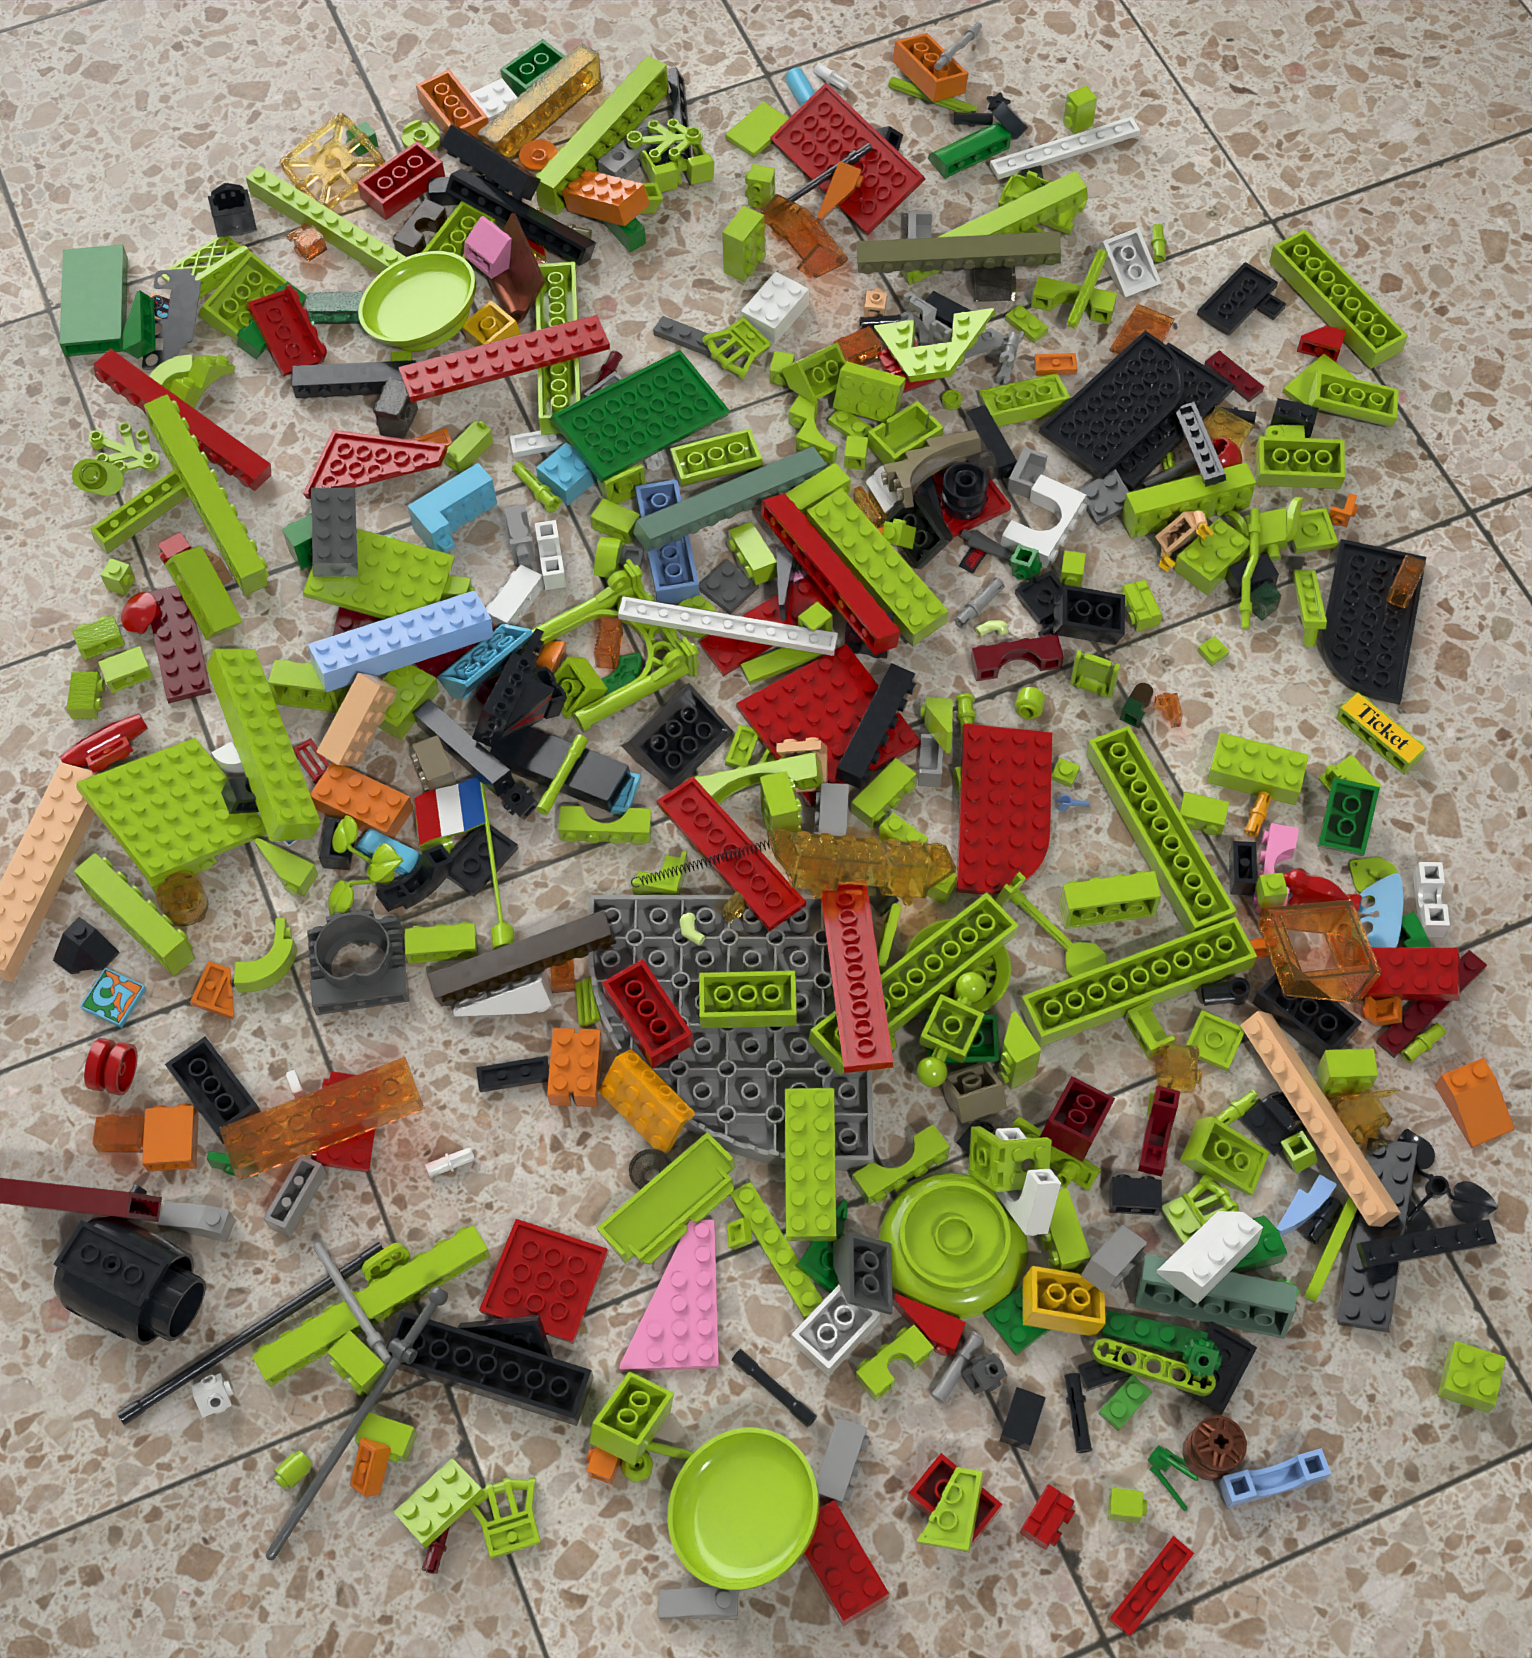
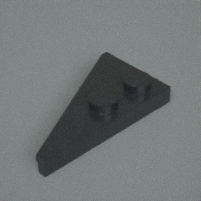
M540 1315L460 1323L457 1327L553 1358Z

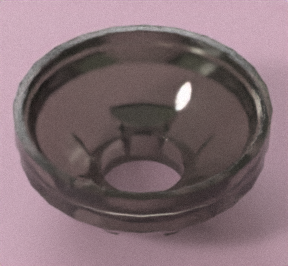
M658 1149L640 1151L632 1158L629 1164L631 1182L637 1189L641 1190L650 1182L645 1179V1173L651 1169L660 1173L672 1163L671 1159L667 1154Z

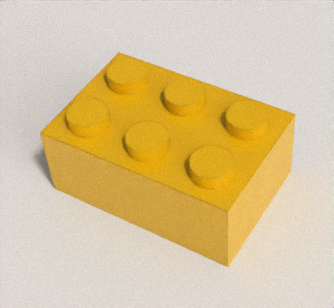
M1032 1266L1023 1278V1325L1095 1337L1105 1325V1293L1083 1278L1081 1274Z

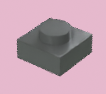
M623 545L619 568H624L623 565L626 564V560L630 559L634 565H638L641 569L644 548Z

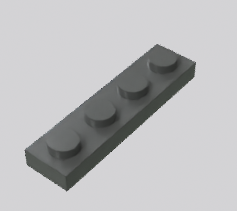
M665 316L661 317L653 329L655 336L711 358L708 346L704 345L702 338L708 333ZM721 339L714 342L717 348H719L727 341ZM735 345L723 353L727 359L734 351Z

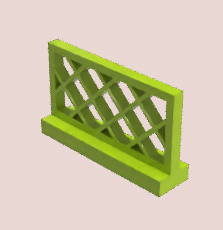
M230 236L216 237L167 270L191 269L192 275L196 276L195 280L201 281L200 299L219 287L250 251L248 247L239 245ZM224 241L227 242L226 246H218ZM216 252H224V255L215 256ZM205 253H211L210 256H202ZM202 262H208V266L199 265ZM190 263H195L193 267H186ZM168 274L160 275L165 282H169L170 277Z

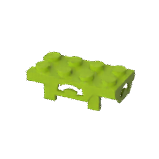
M1029 170L1027 178L1015 173L1014 176L1011 175L1005 185L998 202V207L1043 187L1041 183L1047 185L1051 182L1037 177V173ZM1087 201L1066 210L1064 213L1057 214L1040 224L1070 235L1074 228L1073 221L1079 212L1083 213Z

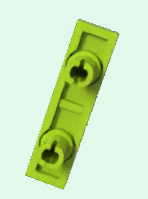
M1020 1116L1011 1127L1019 1128L1027 1139L1039 1138L1042 1130ZM1051 1146L1050 1167L1059 1172L1057 1178L1061 1182L1060 1187L1066 1188L1073 1181L1089 1191L1101 1169L1086 1159L1081 1162Z

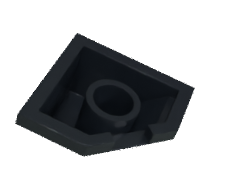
M78 917L62 934L53 961L69 974H79L80 971L104 970L120 952L96 928L81 917Z

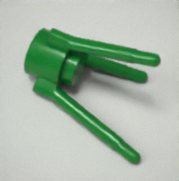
M1158 1445L1147 1460L1152 1465L1150 1471L1159 1478L1180 1507L1187 1511V1506L1161 1473V1470L1166 1473L1173 1466L1194 1481H1198L1199 1478L1185 1468L1187 1466L1184 1459L1173 1454L1167 1448L1164 1449Z

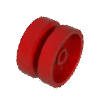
M98 1038L90 1048L86 1059L84 1081L87 1089L104 1091L106 1089L110 1094L124 1095L133 1082L137 1068L138 1054L135 1045L119 1042L116 1045L114 1040Z

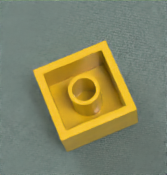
M489 301L468 318L462 327L467 341L474 347L522 335L516 320L492 301Z

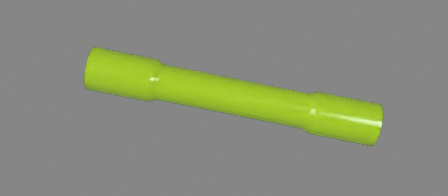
M576 735L567 756L536 807L539 813L543 815L549 814L559 791L589 742L585 736Z

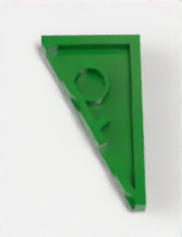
M845 1199L836 1208L837 1240L845 1235L843 1233L844 1224L848 1214V1201ZM812 1241L795 1266L827 1292L831 1293L837 1287L838 1280L833 1266V1243L836 1241Z

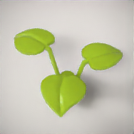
M348 815L341 820L334 832L332 839L333 848L338 853H343L348 848L349 851L370 863L367 868V876L370 879L349 881L347 884L345 881H338L332 888L328 899L330 916L339 912L346 914L354 901L353 885H375L376 882L389 885L394 879V870L404 861L389 844L380 845L374 852L372 859L354 849L351 844L358 837V827L355 820Z

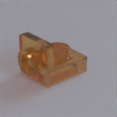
M1162 693L1155 696L1154 710L1165 709L1166 720H1170L1171 728L1180 727L1183 715L1178 693Z

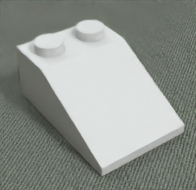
M1139 227L1107 239L1097 247V250L1102 249L1108 252L1104 267L1124 298L1161 284Z

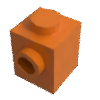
M596 1446L595 1448L591 1447L586 1458V1462L589 1463L586 1469L587 1475L612 1485L622 1459Z

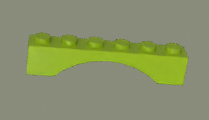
M805 752L799 756L782 757L776 761L760 762L753 766H740L730 771H717L711 775L694 777L719 805L732 794L746 787L760 784V777L787 771L789 779L793 778L795 787L802 791L821 787V783H823L822 763L815 752Z

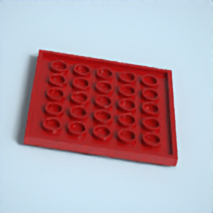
M846 643L835 649L834 656L824 655L737 702L736 708L757 734L766 749L773 755L775 761L782 758L777 753V743H784L786 739H795L797 742L806 741V738H819L827 746L828 783L847 784L835 779L836 770L879 685ZM900 713L897 715L899 721L894 730L890 729L888 733L890 739L886 747H881L879 751L881 756L877 765L872 764L870 768L872 773L889 764L895 758L898 759L921 745V740ZM816 791L799 792L809 807L816 805Z

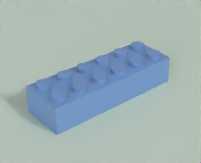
M677 480L635 486L637 505L641 518L682 501ZM689 534L682 537L679 541H672L660 549H653L647 552L657 602L670 604L682 602L688 598L700 595Z

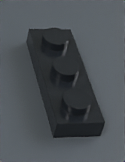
M547 1056L476 1067L480 1093L548 1082L549 1079Z

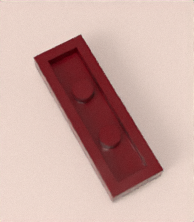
M1220 350L1205 361L1204 366L1235 385L1233 390L1246 401H1252L1263 392L1264 386Z

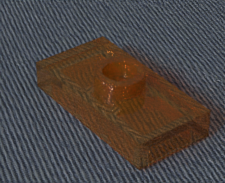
M574 959L567 961L562 966L550 967L552 993L576 991Z

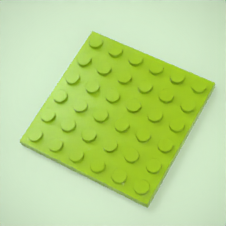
M196 738L76 783V789L150 883L251 842L256 837L260 838L267 835L263 821L257 812L229 814L221 794L229 778Z

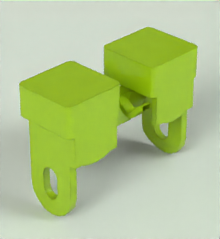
M700 143L692 145L695 157L688 159L679 157L677 161L658 166L653 164L645 150H641L640 161L648 175L649 181L657 183L660 192L677 189L678 185L682 184V171L686 172L691 185L713 180L715 162L710 154H706Z

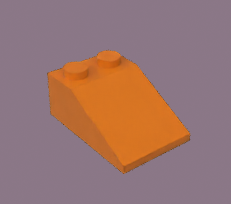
M1484 1057L1440 1076L1435 1087L1471 1148L1514 1131L1515 1128L1497 1079Z

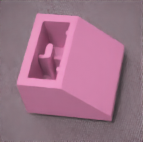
M482 216L465 240L464 257L493 279L509 269L512 238L500 230L493 222Z

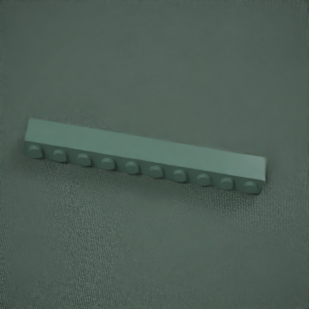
M812 446L636 520L634 534L647 552L653 549H660L665 544L679 541L682 537L688 534H695L702 528L714 526L719 521L726 518L730 519L742 511H749L754 506L763 503L764 499L790 491L826 469L827 464Z

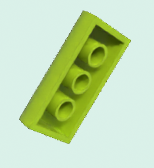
M1318 370L1311 387L1308 405L1319 408L1318 410L1392 427L1397 420L1399 389Z
M751 428L670 448L674 472L680 487L762 467L763 464L762 456Z

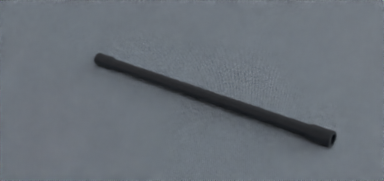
M377 1242L362 1252L357 1258L338 1269L344 1280L361 1270L366 1260L384 1249L380 1242ZM330 1275L150 1393L118 1411L117 1415L125 1426L160 1400L335 1287L336 1285Z

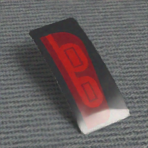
M971 547L959 564V567L974 573L987 553Z

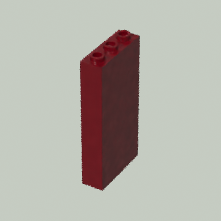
M0 1178V1204L153 1222L159 1221L162 1197L126 1191Z

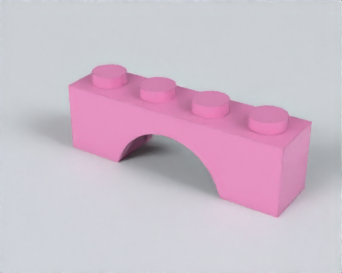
M1271 823L1269 830H1264L1262 844H1265V851L1261 850L1258 864H1262V870L1257 871V879L1260 875L1274 874V866L1278 862L1292 859L1299 828ZM1255 891L1252 904L1256 905L1255 913L1260 914L1262 908L1259 906ZM1288 895L1283 906L1269 907L1270 913H1273L1275 918H1283L1287 907Z

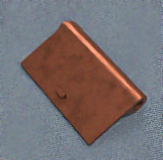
M512 213L502 230L512 238L509 269L493 279L489 276L487 277L501 309L519 324L525 319L546 281L515 213Z

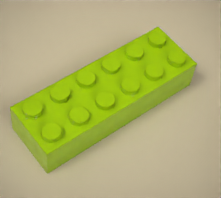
M1247 462L1223 468L1227 481L1205 487L1203 479L1199 474L1126 493L1121 519L1129 537H1142L1148 533L1161 532L1183 512H1196L1199 510L1205 514L1207 519L1214 516H1223L1230 511H1243L1249 508L1256 481Z
M94 853L74 870L84 890L174 977L195 959L191 951L193 947L187 941L188 937L180 928L175 930L172 926V921L165 914L160 915L157 912L158 908L151 900L145 901L142 898V892L135 885L131 887L127 883L128 879L120 871L116 873L112 869L113 865L106 857L101 859Z
M834 1088L785 1089L787 1242L837 1241Z

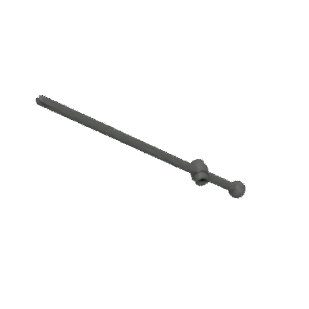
M435 1286L429 1291V1302L405 1339L399 1340L395 1338L389 1344L388 1351L392 1353V1359L266 1553L267 1560H274L399 1365L403 1362L411 1364L415 1360L417 1351L413 1349L414 1342L437 1306L444 1305L447 1302L448 1293L440 1287Z

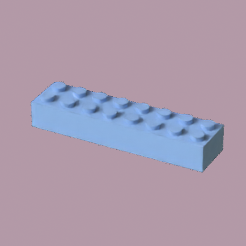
M474 590L308 644L310 659L325 691L329 692L353 684L358 673L377 676L493 638L492 619Z

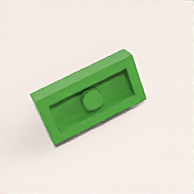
M1132 1374L1100 1410L1099 1415L1119 1431L1151 1395L1152 1391Z

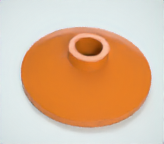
M533 140L521 148L519 152L520 162L530 170L541 171L548 161L556 156L558 150L549 141Z

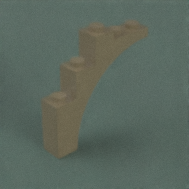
M976 430L926 439L927 447L905 451L906 459L883 464L884 472L881 473L883 485H887L889 492H897L898 500L903 502L905 508L914 507V492L928 477L951 465L982 457L980 437Z

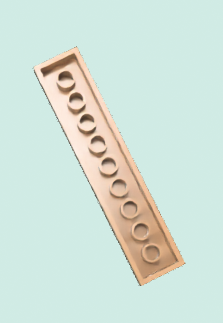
M60 762L0 882V979L10 982L14 981L95 815L93 809L76 789V783L100 774L98 772L93 773L91 770Z

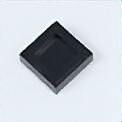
M1269 294L1258 305L1257 310L1274 320L1285 309L1286 303Z

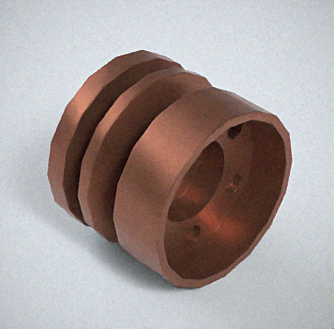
M1215 1415L1205 1418L1188 1434L1183 1443L1182 1455L1186 1466L1193 1474L1204 1480L1215 1481L1228 1475L1242 1462L1247 1451V1440L1244 1431L1236 1422L1228 1417Z

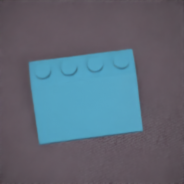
M501 624L493 631V638L479 642L441 673L438 679L451 698L458 700L468 698L472 694L473 689L481 686L483 682L488 680L490 675L504 668V664L509 660L513 652L520 655L521 650L526 647L533 635L532 630Z

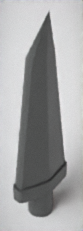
M963 529L960 535L969 540L968 546L1006 561H1010L1012 554H1014L978 530L972 533Z

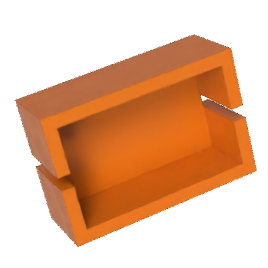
M553 1028L547 1090L549 1105L571 1106L570 1093H574L576 1106H598L603 1044L601 1030L579 1029V1033H575V1029Z

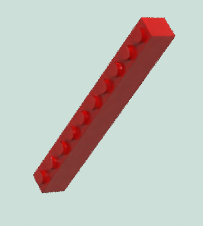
M112 349L94 363L96 379L110 386L116 394H121L131 405L139 407L145 415L144 404L165 395L169 396L171 402L175 400L180 410V417H184L190 429L188 431L190 435L194 434L199 443V451L204 452L211 463L218 464L228 475L236 477L243 486L256 491L271 477V463Z
M785 493L764 499L761 509L762 519L872 653L876 655L896 648L900 636L898 626L891 621L887 613L876 603L874 597L870 596L863 584L855 578L851 570L845 566L840 557L830 548L828 542L824 541L817 529L809 523L806 516L795 506V503Z

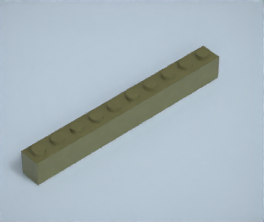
M1060 231L857 241L858 273L871 274L873 272L892 273L893 271L912 272L914 270L932 271L935 269L953 270L956 268L973 269L977 267L993 268L1019 265L1030 267L1041 264L1049 266L1061 264Z

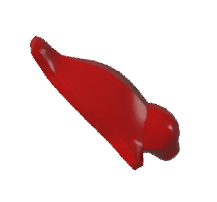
M1302 868L1283 874L1286 887L1293 894L1288 901L1292 907L1308 904L1326 910L1343 908L1353 914H1356L1359 910L1362 895L1346 894L1329 879L1309 875Z

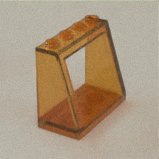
M1338 900L1267 908L1259 919L1258 928L1261 931L1265 947L1270 955L1284 996L1360 1003L1382 973L1353 901ZM1287 930L1324 934L1337 968L1302 972Z

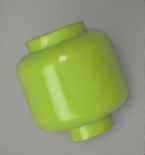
M1035 687L1021 689L1015 701L1016 713L1027 720L1038 718L1043 712L1045 695Z

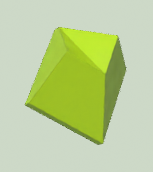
M643 465L628 467L605 479L602 483L596 478L604 499L619 505L635 498V486L645 485Z

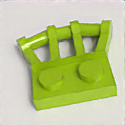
M744 316L726 330L710 333L702 338L704 345H707L710 350L711 358L721 363V367L725 371L729 370L739 375V378L744 380L752 362L769 350L772 345ZM725 338L729 339L719 348H717L714 342ZM734 345L738 347L739 350L728 359L723 355ZM744 355L748 357L744 368L733 364Z
M1206 1174L1190 1193H1183L1182 1197L1162 1205L1161 1213L1183 1246L1218 1211L1238 1212L1239 1205L1236 1201H1232L1230 1198L1231 1194L1227 1188H1222L1213 1181L1211 1176ZM1207 1189L1214 1193V1195L1196 1203L1194 1202ZM1220 1203L1224 1205L1223 1208H1220L1205 1216H1203L1201 1213L1202 1211L1209 1209Z
M507 1477L503 1479V1482L492 1484V1482L485 1484L486 1487L482 1489L485 1494L469 1510L482 1525L490 1559L492 1560L542 1544L533 1513L536 1478L529 1477V1480H520ZM513 1490L527 1491L525 1511H518ZM506 1492L512 1515L501 1518L496 1495ZM487 1498H489L494 1516V1521L487 1522L477 1508Z

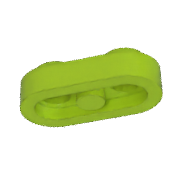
M393 1243L366 1260L362 1266V1274L368 1282L376 1278L382 1279L389 1275L390 1271L396 1266L406 1265L410 1259V1253L404 1244Z

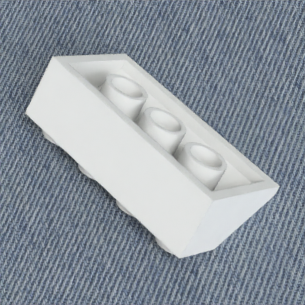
M1218 1211L1157 1270V1274L1198 1304L1257 1245L1263 1226L1244 1212Z

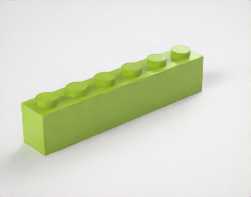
M175 471L169 472L90 528L93 539L106 554L189 497Z

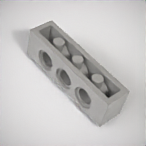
M652 117L635 130L639 131L642 137L660 135L659 133L652 134L648 131V122L655 120ZM626 137L598 160L599 173L626 179L642 165L640 151L646 150L653 144H643L638 149H632L628 146Z

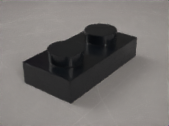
M1120 1350L1115 1352V1354L1111 1353L1112 1355H1115L1113 1361L1117 1362V1356ZM1127 1353L1123 1354V1363L1131 1366L1132 1364ZM1095 1359L1077 1366L1086 1391L1132 1375L1131 1373L1100 1364Z

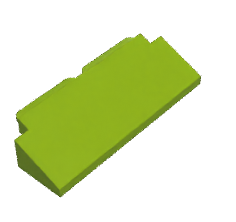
M706 1132L596 1228L597 1231L625 1264L634 1256L641 1264L643 1262L645 1264H652L687 1233L686 1225L689 1221L694 1223L700 1222L734 1192L733 1180L728 1175L735 1168L733 1157Z

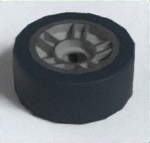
M1002 102L992 112L997 120L1016 139L1028 129V126L1005 102Z

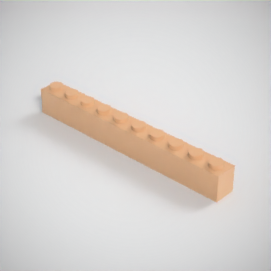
M1257 1011L1240 1026L1369 1226H1384L1401 1213L1272 1014Z

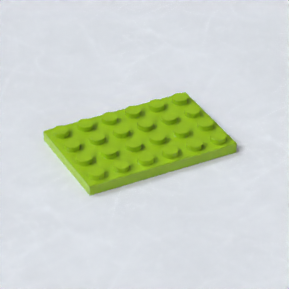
M356 528L358 577H313L312 566L303 591V597L374 617L388 619L440 602L455 556Z

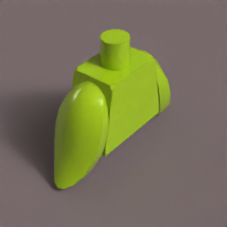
M1295 497L1289 505L1288 512L1286 508L1259 513V524H1261L1259 554L1267 553L1272 562L1281 559L1280 550L1288 548V542L1292 541L1297 535L1301 507L1305 498ZM1235 511L1225 514L1234 529L1250 540V535H1248L1250 515L1245 516V521Z

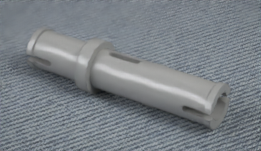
M995 577L972 602H968L965 605V609L954 618L955 624L959 628L964 629L973 618H977L981 614V610L1005 588L1004 582L1000 578Z
M975 1331L970 1332L961 1349L958 1348L956 1350L954 1360L931 1393V1396L940 1403L944 1404L947 1397L960 1379L961 1372L969 1364L972 1365L970 1360L973 1359L985 1340L980 1334Z

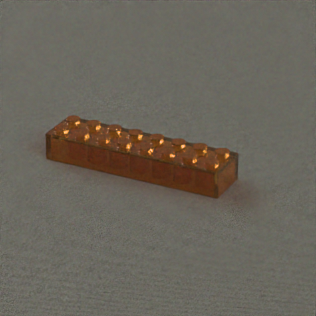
M403 1057L225 1125L219 1129L233 1172L241 1181L298 1159L300 1154L305 1156L424 1110L425 1107L407 1059Z

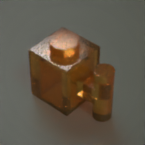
M307 223L286 235L290 242L294 240L296 254L308 262L327 250L324 236L312 225L309 227Z

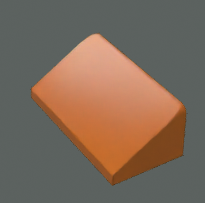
M554 641L545 644L538 658L536 668L546 666L555 674L567 650L566 642Z
M361 1438L350 1486L364 1497L380 1494L391 1448L385 1444Z

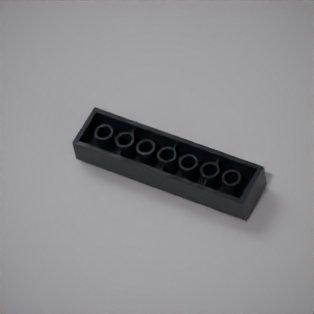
M401 1310L386 1347L387 1350L393 1339H405L418 1319V1315ZM431 1319L428 1320L413 1344V1349L417 1351L415 1360L411 1364L403 1362L397 1368L413 1375L575 1426L578 1425L594 1379L590 1369Z

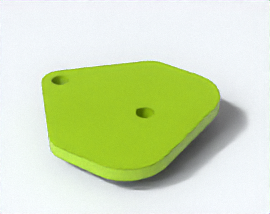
M1382 857L1356 859L1349 863L1354 887L1358 893L1363 892L1366 888L1378 882L1376 879L1381 880L1389 875L1398 873L1397 868ZM1365 896L1366 898L1375 901V898L1373 896Z

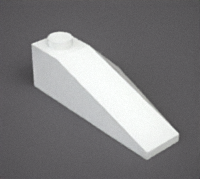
M545 969L540 974L525 976L518 982L503 984L500 988L490 990L488 993L486 991L481 992L474 998H465L455 1004L454 1016L544 1012L552 1006L553 1001L547 970Z

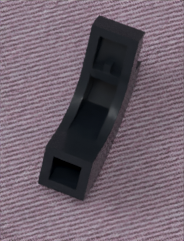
M442 844L422 852L419 864L408 876L400 881L377 889L376 896L387 912L401 906L408 909L423 901L444 882L452 869L454 860Z

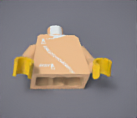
M1202 511L1183 512L1155 536L1161 544L1162 559L1158 566L1166 572L1169 571L1170 567L1173 568L1175 566V562L1170 559L1173 551L1188 546L1198 536L1205 541L1209 534L1213 535L1214 532L1208 527L1206 516Z

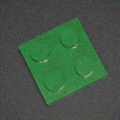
M1023 1286L984 1315L1015 1356L1051 1330L1023 1325Z

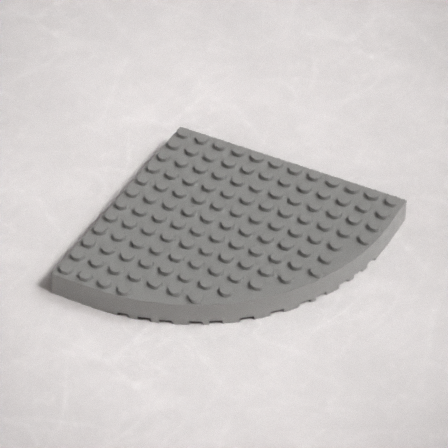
M590 895L589 915L604 910L610 918L617 941L616 944L611 945L606 950L592 951L588 955L594 998L604 1031L616 1055L618 1056L628 1050H633L650 1066L605 997L602 987L603 981L644 959L693 1033V1046L652 1069L695 1112L694 1117L684 1124V1128L700 1138L708 1132L725 1150L762 1163L785 1167V1089L834 1088L836 1170H860L868 1164H873L872 1070L843 1073L839 1076L808 1042L810 1030L836 1010L821 895H801L806 901V907L770 932L737 895ZM693 913L695 915V930L705 936V940L700 946L681 934L680 918L683 914ZM795 971L797 1026L700 1027L699 973Z

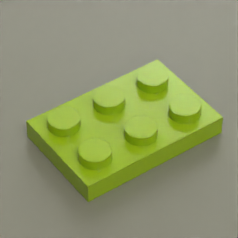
M451 1458L393 1513L426 1549L431 1542L438 1538L485 1493L466 1471Z

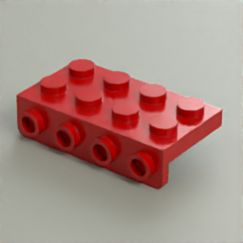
M287 285L285 290L249 301L246 305L283 377L293 374V366L323 363L327 354L326 346L318 338L316 327L308 319L307 309L302 307L299 301V294L291 285Z
M330 1071L328 1079L324 1078L321 1092L325 1093V1099L319 1103L318 1115H322L321 1124L316 1123L314 1138H318L317 1147H312L310 1159L326 1167L369 1172L383 1079Z

